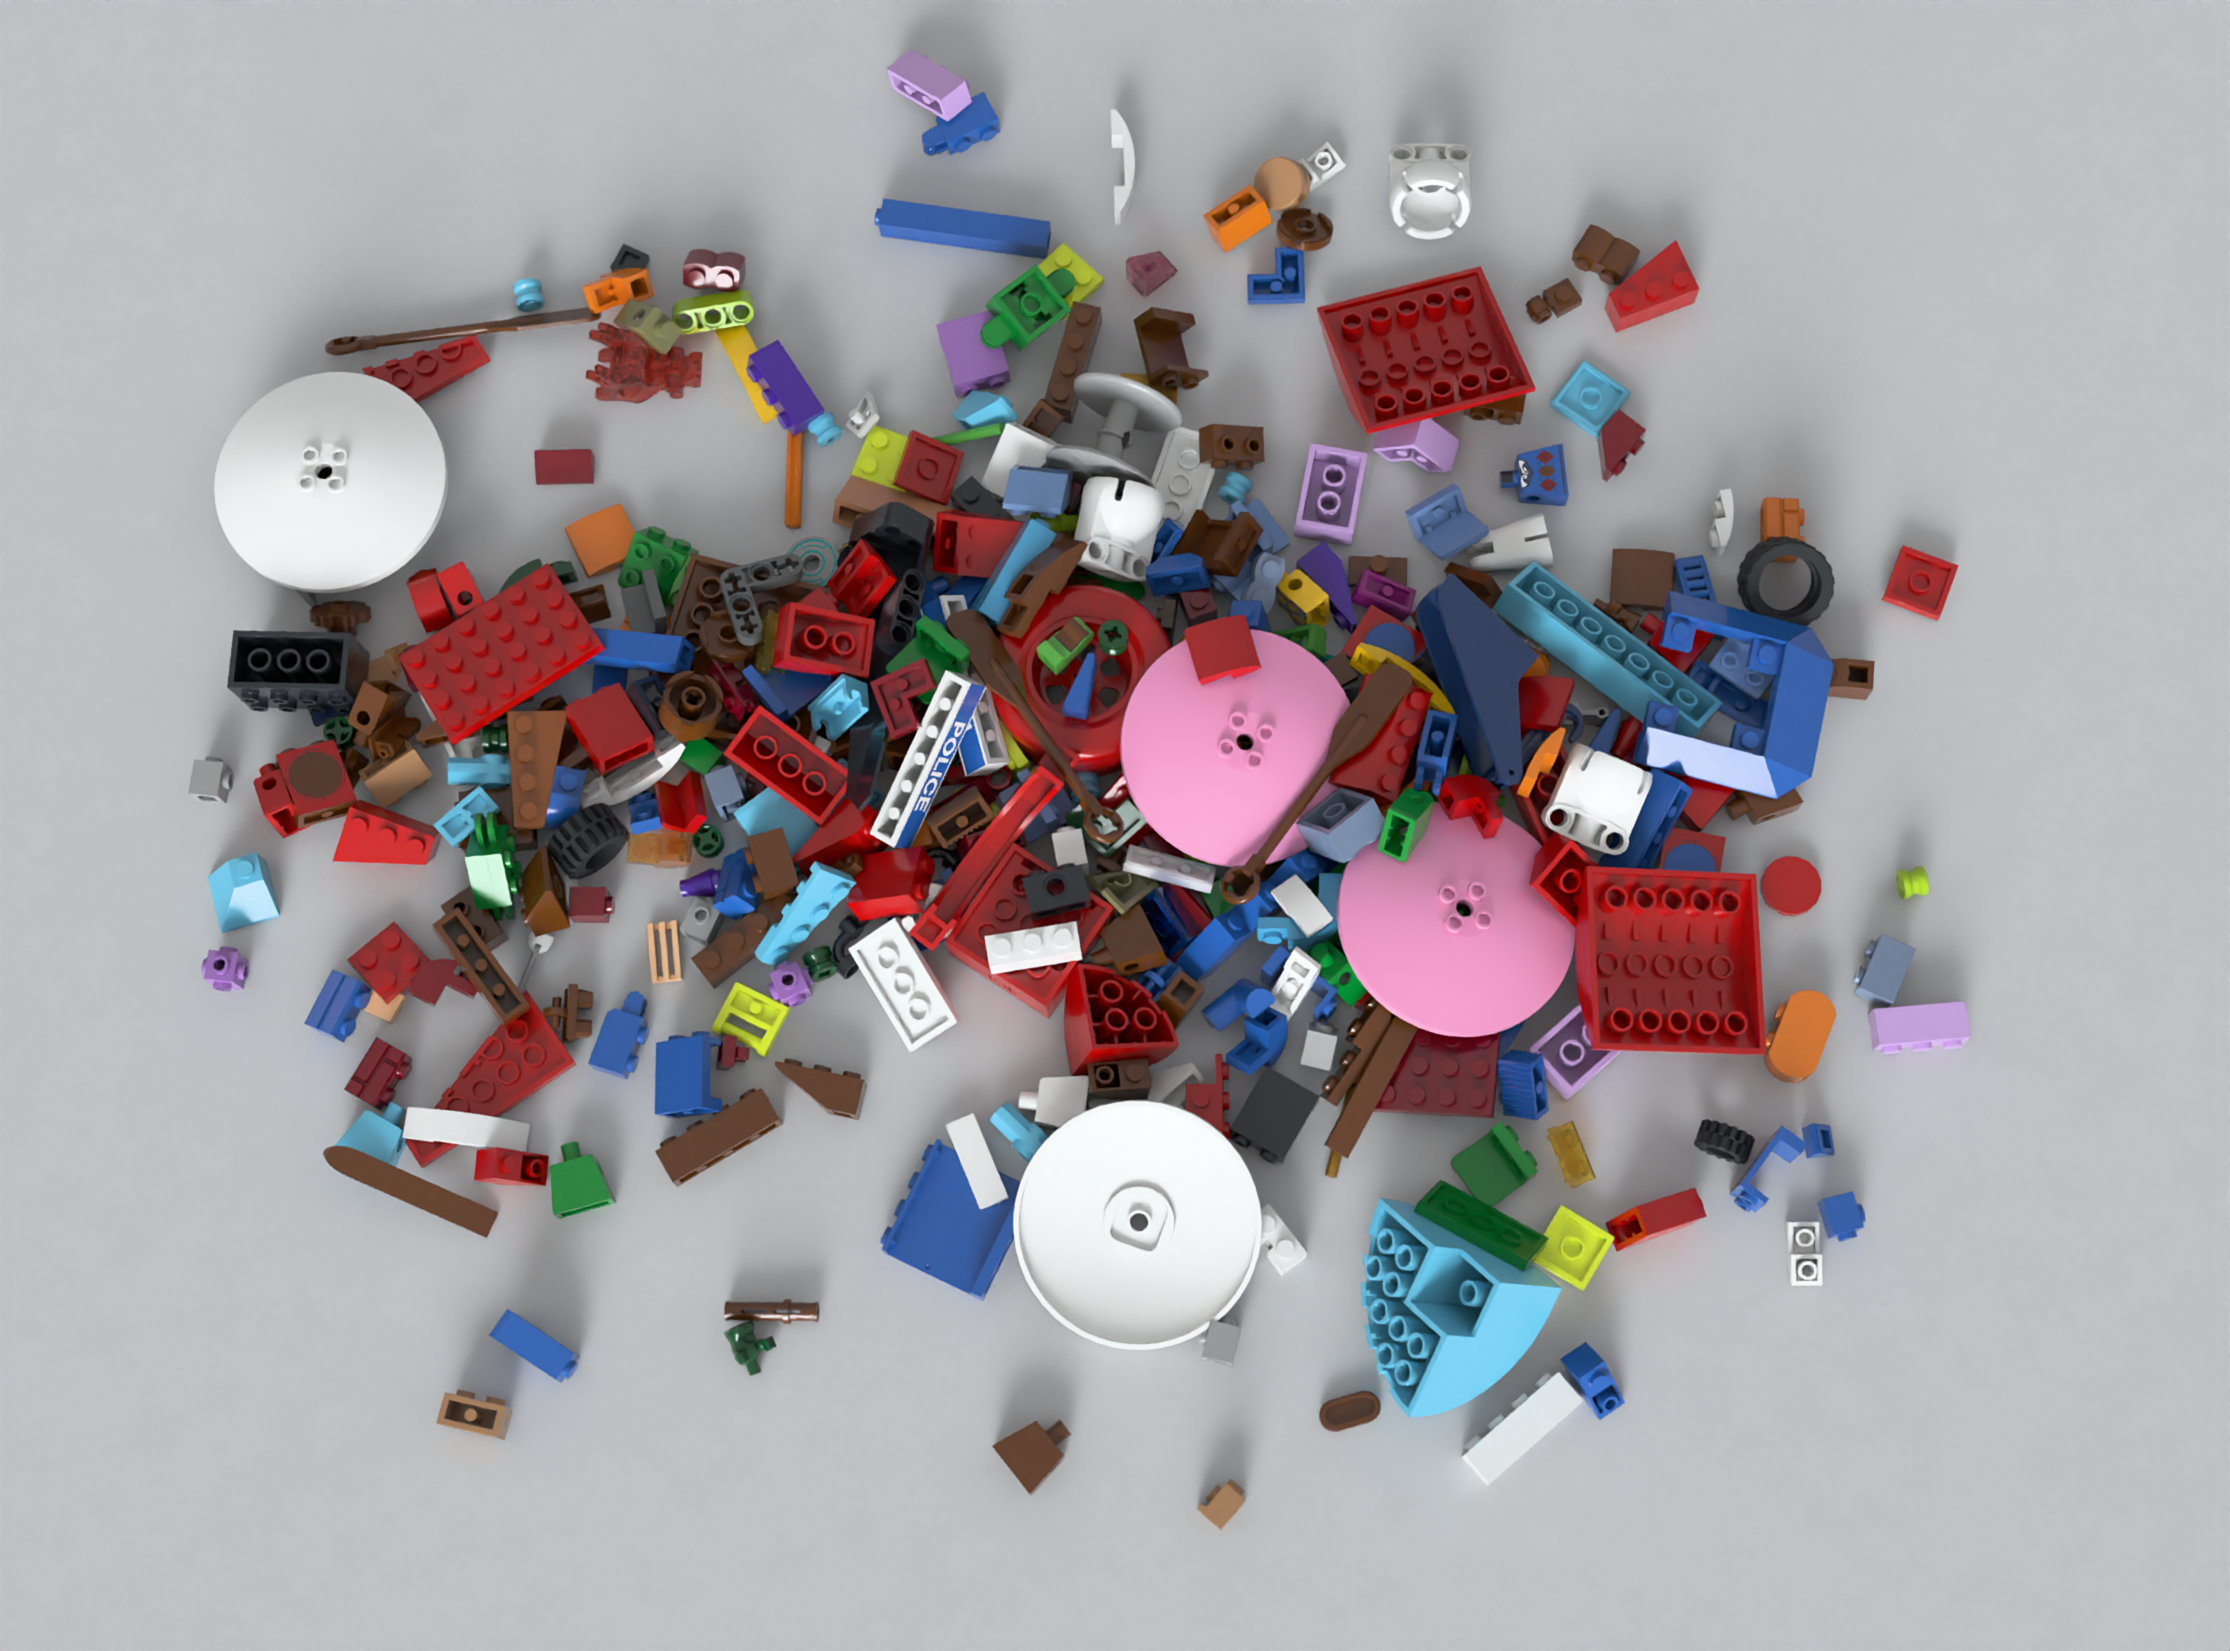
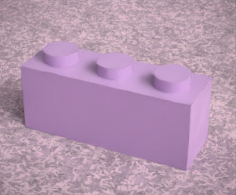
M911 49L887 68L893 90L946 121L952 119L972 103L969 94V84L962 76L951 73L944 66L937 65L930 61L927 56L920 55Z
M1966 1001L1877 1008L1868 1014L1873 1051L1883 1050V1054L1902 1052L1901 1048L1913 1047L1914 1052L1928 1051L1934 1045H1943L1944 1049H1956L1962 1047V1043L1971 1038Z

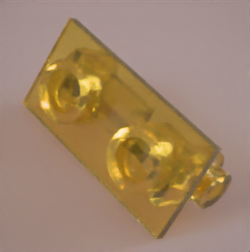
M771 609L768 610V616H763L761 620L763 638L759 644H765V646L757 648L755 667L758 668V672L761 674H768L770 669H774L783 675L785 669L772 667L779 614Z
M1570 1121L1560 1127L1555 1126L1548 1129L1549 1135L1546 1138L1550 1140L1555 1155L1559 1157V1165L1565 1177L1564 1182L1568 1183L1571 1189H1574L1595 1179V1174L1574 1122Z

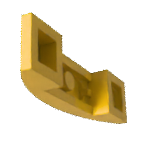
M739 325L714 330L762 424L776 419L778 413L773 406L767 405L761 393L763 390L757 382L753 383L747 374L746 368L749 355L758 350L745 326Z
M1360 643L1357 646L1349 664L1364 676L1367 673L1374 674L1384 664L1392 663L1411 673L1414 685L1432 694L1423 721H1426L1428 709L1455 714L1442 691L1415 666L1382 648L1365 643Z

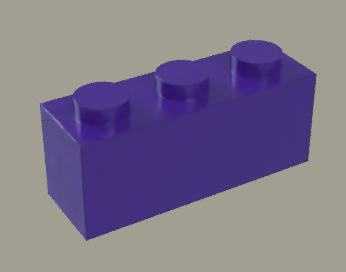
M779 340L749 355L746 368L747 374L753 383L757 382L763 390L761 392L763 399L768 406L774 407L778 413L777 419L783 429H788L792 436H795L808 429V425L815 418L824 414L825 409Z

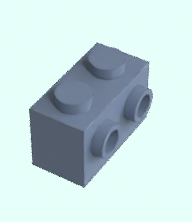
M732 765L716 766L710 770V773L705 774L704 777L714 806L723 823L736 819L733 813L747 803V798H750V790L742 772L736 774Z
M1883 933L1876 941L1871 939L1864 953V956L1868 958L1864 968L1861 966L1858 968L1852 982L1857 985L1853 994L1884 1008H1889L1894 1003L1916 948Z

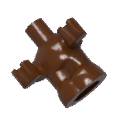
M1597 598L1593 603V606L1631 634L1642 618V615L1630 611L1619 601L1611 600V602L1605 603Z

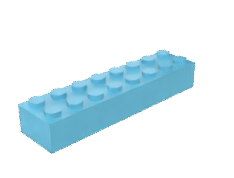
M1535 561L1506 586L1493 607V610L1500 614L1504 620L1512 623L1528 638L1545 648L1550 655L1558 658L1570 667L1574 673L1582 676L1595 686L1599 692L1607 695L1623 710L1628 711L1642 723L1647 703L1650 700L1679 707L1674 733L1695 739L1723 703Z

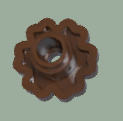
M337 600L324 602L322 605L313 606L309 610L310 622L314 623L315 626L327 628V632L351 633L354 637L357 635L356 626L359 623H367L371 619L370 606H366L365 602Z

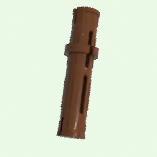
M784 1299L783 1302L726 1301L724 1307L725 1321H783V1324H791V1321L818 1322L820 1314L819 1302H792L791 1299ZM744 1310H768V1313L744 1312ZM776 1310H799L800 1313H777Z

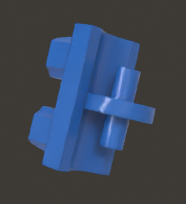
M1167 957V964L1143 971L1136 980L1137 983L1153 995L1151 999L1155 1003H1157L1162 993L1180 970L1183 971L1180 966L1173 963Z

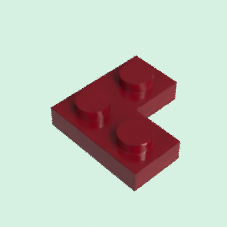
M925 658L870 682L891 738H899L922 727L912 698L938 687L928 660Z

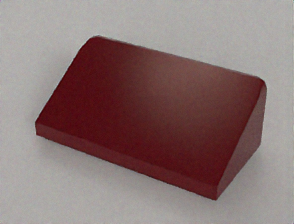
M591 449L534 451L537 485L594 484L595 456Z

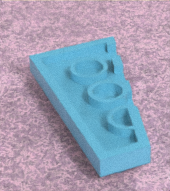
M815 861L810 868L812 875L808 881L802 880L796 891L799 894L794 902L787 903L781 911L783 918L780 923H775L771 926L754 953L759 961L773 966L785 962L795 948L808 938L810 932L828 916L829 912L840 900L848 895L850 889L856 884L850 874Z

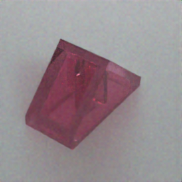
M1160 251L1129 257L1126 260V279L1144 299L1172 278L1178 271Z

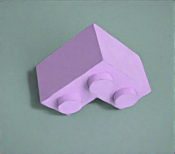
M1432 418L1378 431L1372 450L1389 462L1411 460L1429 474L1451 472L1460 440L1453 436L1449 429L1438 425Z

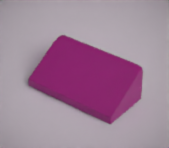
M1364 568L1352 593L1351 601L1366 609H1369L1372 604L1403 622L1411 614L1416 590Z

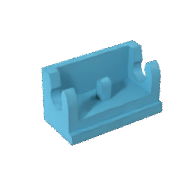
M845 674L836 679L808 705V711L811 712L813 729L817 732L821 728V722L826 727L828 739L835 741L869 710L867 683Z
M478 786L433 826L456 849L460 846L459 843L475 830L474 818L476 813H483L486 821L488 812H495L497 814L501 810L486 792Z

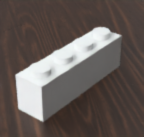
M1559 1372L1553 1377L1546 1373L1534 1384L1538 1389L1530 1397L1524 1393L1511 1404L1514 1411L1505 1418L1500 1414L1487 1425L1491 1431L1484 1438L1477 1434L1464 1446L1468 1452L1462 1457L1487 1486L1584 1401Z

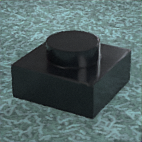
M623 244L610 268L612 272L627 268L645 269L650 258L648 254Z

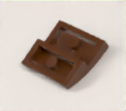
M1613 549L1610 602L1611 600L1619 601L1625 607H1641L1643 611L1664 610L1668 591H1673L1675 554L1647 549Z

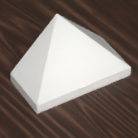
M1192 1063L1154 1072L1147 1100L1184 1108L1186 1106L1185 1084L1208 1083Z

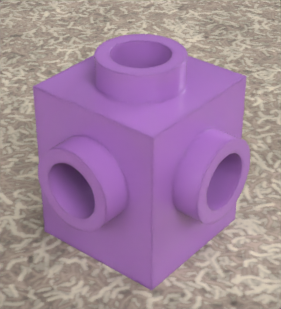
M221 946L219 951L209 950L207 958L202 963L203 979L213 985V989L229 992L231 988L244 989L245 980L249 973V960L238 953L236 948Z
M790 961L783 962L774 968L775 971L769 973L772 983L767 985L774 1001L780 999L783 1005L795 1007L804 1003L807 998L812 996L809 986L813 984L807 968L801 969L797 961L792 964ZM794 979V981H793V983H792L791 985H788V986H787V985H784V984H783V983H785V982H788V981Z

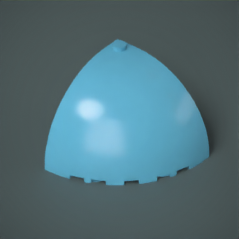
M1380 1198L1368 1234L1372 1236L1369 1253L1363 1254L1366 1282L1361 1283L1362 1307H1367L1369 1324L1365 1325V1332L1369 1348L1375 1349L1378 1373L1385 1375L1391 1387L1388 1390L1408 1417H1424L1446 1412L1486 1391L1519 1361L1541 1331L1562 1288L1534 1264L1531 1263L1523 1272L1415 1213L1416 1205Z

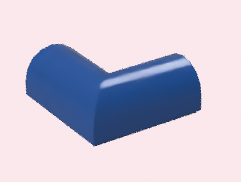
M1275 247V274H1247L1248 305L1304 303V251L1291 247Z
M1242 978L1201 1010V1014L1209 1026L1217 1031H1222L1243 1013L1252 1019L1256 1018L1272 1005L1276 999L1267 989L1249 979Z

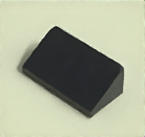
M657 674L632 682L626 691V695L651 732L653 741L669 734L659 719L658 708L665 688Z

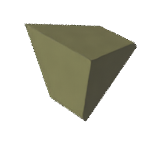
M1123 870L1086 876L1122 915L1133 907L1141 905L1159 887V884L1152 878Z

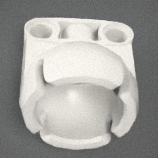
M1445 143L1398 144L1390 149L1388 163L1389 205L1391 215L1399 227L1403 225V229L1407 234L1415 238L1427 240L1444 238L1455 231V224L1460 228L1467 221L1472 208L1471 150L1464 145Z
M1093 477L1088 479L1082 491L1081 509L1074 540L1084 541L1088 546L1077 565L1119 582L1147 580L1145 576L1146 567L1151 564L1158 525L1163 518L1165 509L1163 494L1150 486L1128 480L1125 483L1123 496L1120 497L1116 496L1119 486L1117 478Z
M1577 743L1571 749L1548 805L1542 811V822L1549 829L1590 848L1612 855L1621 854L1628 847V838L1652 785L1653 774L1601 751L1595 752L1592 748ZM1555 809H1561L1564 813V820L1559 825H1553L1550 821V814ZM1616 832L1620 838L1619 844L1615 848L1610 849L1606 845V838L1610 833Z

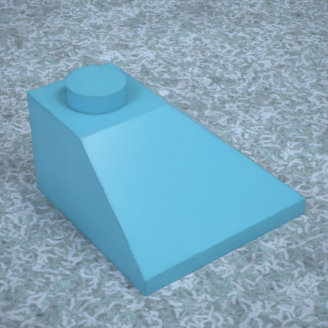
M257 852L229 860L208 876L222 933L280 916L267 861Z

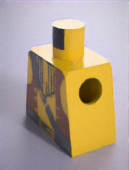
M1296 569L1291 574L1285 571L1281 581L1276 586L1277 602L1282 610L1297 626L1316 623L1323 627L1330 622L1329 595L1300 569Z

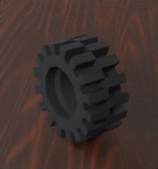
M1706 1119L1701 1122L1694 1146L1701 1151L1707 1152L1706 1154L1716 1156L1718 1159L1722 1158L1727 1162L1733 1161L1736 1164H1746L1755 1138L1744 1130H1738L1735 1126L1731 1127L1724 1122L1719 1123L1716 1120Z

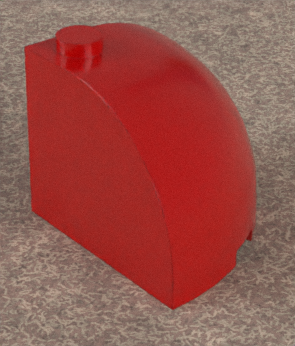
M1077 964L1067 986L1064 1005V1035L1071 1076H1088L1087 1063L1147 1058L1148 1066H1151L1170 1056L1179 1047L1177 1034L1166 1011L1162 1012L1151 999L1153 995L1133 979L1129 981L1115 974L1113 969L1091 964Z

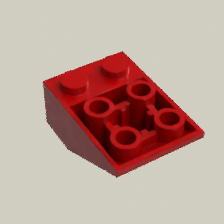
M959 510L937 512L932 571L989 578L1025 521Z

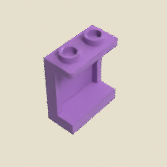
M989 310L936 325L939 341L943 348L957 397H967L972 390L999 389L1005 386L1006 383L1011 382L1010 371L1002 346L997 349H990L980 339L979 333L982 326L993 317Z

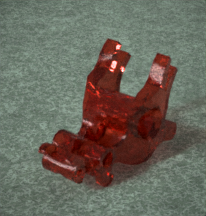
M603 322L598 324V330L589 331L590 340L602 343L608 347L599 350L598 361L610 363V369L597 364L595 365V371H586V379L602 386L595 389V398L598 400L642 403L662 390L670 393L671 398L680 399L683 397L685 386L694 388L701 386L702 352H692L689 356H686L683 348L671 347L667 354H659L631 331Z

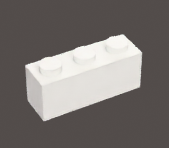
M1076 921L985 936L991 974L1082 960Z

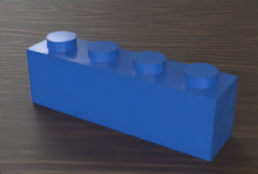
M1652 768L1650 771L1653 774L1652 785L1628 838L1629 844L1627 849L1618 855L1605 853L1600 858L1598 866L1651 869L1690 798L1693 789L1681 780ZM1616 832L1613 834L1612 842L1609 846L1610 849L1615 848L1619 844L1620 838Z

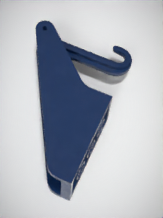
M1451 573L1432 588L1416 607V618L1443 694L1451 704L1455 714L1458 715L1457 733L1472 775L1488 780L1501 792L1521 781L1523 766L1552 733L1531 728L1521 740L1519 681L1539 655L1464 583ZM1568 703L1563 719L1568 717L1574 722V729L1568 737V742L1572 744L1578 740L1584 730V719L1578 708Z

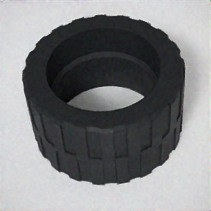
M1788 536L1768 538L1766 541L1756 544L1751 551L1749 550L1739 566L1737 590L1739 596H1741V602L1750 612L1808 626L1811 622L1821 617V614L1829 607L1831 598H1833L1835 579L1832 574L1831 565L1821 552L1802 540L1793 539ZM1790 555L1798 557L1808 565L1811 572V585L1806 597L1798 605L1787 610L1771 608L1763 601L1759 592V582L1764 569L1769 563L1781 556Z

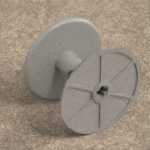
M1098 372L1084 373L1077 376L1074 381L1076 395L1086 406L1105 417L1106 420L1103 428L1096 432L1099 439L1095 449L1076 445L1056 446L1046 454L1048 466L1056 469L1073 470L1072 481L1082 485L1083 488L1088 479L1093 477L1117 478L1119 486L1116 496L1120 497L1123 496L1125 483L1128 480L1139 482L1155 489L1151 480L1143 472L1122 460L1125 450L1132 446V441L1129 439L1133 429L1147 432L1173 431L1183 421L1179 408L1156 390L1125 377Z

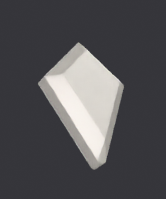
M868 390L864 393L857 407L850 411V419L845 425L860 439L866 437L880 419L873 395Z

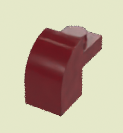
M437 959L427 963L419 970L407 994L435 1007L446 986L471 999H474L478 991L464 972H460L459 975L453 973L458 965L455 960Z

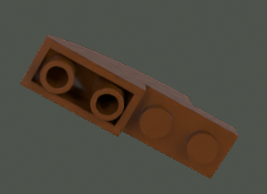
M1065 538L1034 558L1021 571L1003 596L1011 604L996 629L1004 635L1022 639L1024 633L1030 628L1031 622L1039 608L1044 604L1048 593L1059 595L1066 586L1069 576L1082 559V554L1088 544L1084 541Z
M1372 995L1366 1000L1364 1004L1366 1009L1361 1017L1355 1018L1347 1028V1033L1349 1034L1345 1040L1354 1046L1353 1049H1349L1343 1054L1339 1061L1340 1068L1335 1075L1331 1074L1325 1080L1321 1088L1323 1092L1320 1097L1336 1107L1353 1083L1357 1085L1391 1021V1012Z

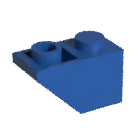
M1584 1342L1560 1359L1570 1380L1599 1420L1625 1403L1605 1361L1587 1342Z

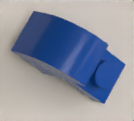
M556 765L544 830L555 832L568 818L579 811L586 771Z
M1268 1007L1256 1018L1252 1019L1248 1016L1244 1019L1245 1039L1226 1054V1064L1248 1075L1254 1073L1262 1065L1270 1068L1273 1067L1286 1045L1288 1036L1287 1015Z

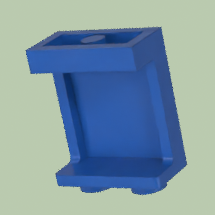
M696 1031L692 1032L691 1037L674 1035L669 1036L668 1041L656 1043L655 1115L678 1119L722 1111V1099L710 1097L711 1047L721 1046V1039L711 1037L710 1032Z

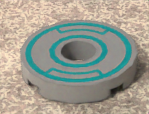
M817 536L806 537L793 544L787 554H795L803 561L804 575L800 581L829 588L827 582L838 569L837 560L840 555L834 544L825 538ZM813 559L820 560V565L815 571L806 570L809 561ZM791 566L786 567L789 572L795 571Z

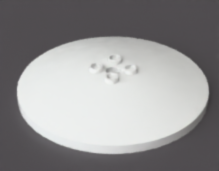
M326 372L298 378L272 390L250 407L236 423L218 459L214 483L215 505L222 529L237 553L262 576L287 588L303 592H346L368 586L391 575L404 566L424 546L433 533L445 505L448 490V464L443 443L432 421L424 410L402 390L386 381L359 373ZM325 467L332 468L330 477L326 479L318 478L321 469Z
M1125 1100L1100 1105L1077 1115L1058 1128L1042 1144L1030 1161L1020 1182L1014 1208L1013 1232L1018 1260L1029 1286L1042 1305L1058 1321L1080 1336L1096 1343L1128 1350H1148L1175 1345L1191 1339L1207 1330L1211 1320L1219 1321L1232 1308L1249 1283L1257 1262L1262 1237V1214L1257 1188L1249 1168L1234 1145L1218 1129L1196 1114L1174 1105L1150 1100ZM1142 1213L1147 1217L1148 1225L1145 1229L1137 1230L1133 1228L1131 1217L1134 1214Z

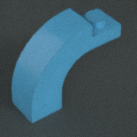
M1319 873V894L1317 899L1332 916V922L1307 938L1292 917H1257L1258 941H1264L1267 944H1278L1282 941H1288V951L1293 952L1296 947L1305 951L1313 948L1318 943L1328 940L1338 930L1336 902L1342 874Z

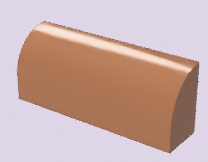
M854 475L850 477L835 499L833 523L852 529L853 522L857 518L889 502L903 503L935 522L928 551L929 555L934 556L937 512L957 509Z

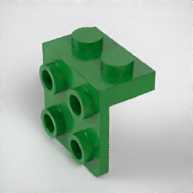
M650 526L639 530L633 536L618 578V584L623 588L642 585V571L654 569L663 606L666 607L668 606L667 598L673 583L686 562L688 555L691 556L692 553L699 554V551L691 548V544L683 539H673L667 536L666 532L661 528Z
M924 615L916 622V637L887 664L886 672L887 674L925 658L928 660L937 686H939L946 670L963 674L969 668L970 651L961 639H954L949 635L940 622L937 620L932 621ZM937 688L923 693L916 698L925 705H930Z
M1501 1121L1493 1126L1488 1134L1451 1160L1452 1168L1473 1197L1491 1207L1534 1178L1538 1172L1535 1168L1538 1163L1528 1150L1524 1152L1517 1143L1519 1137L1510 1125L1505 1127Z

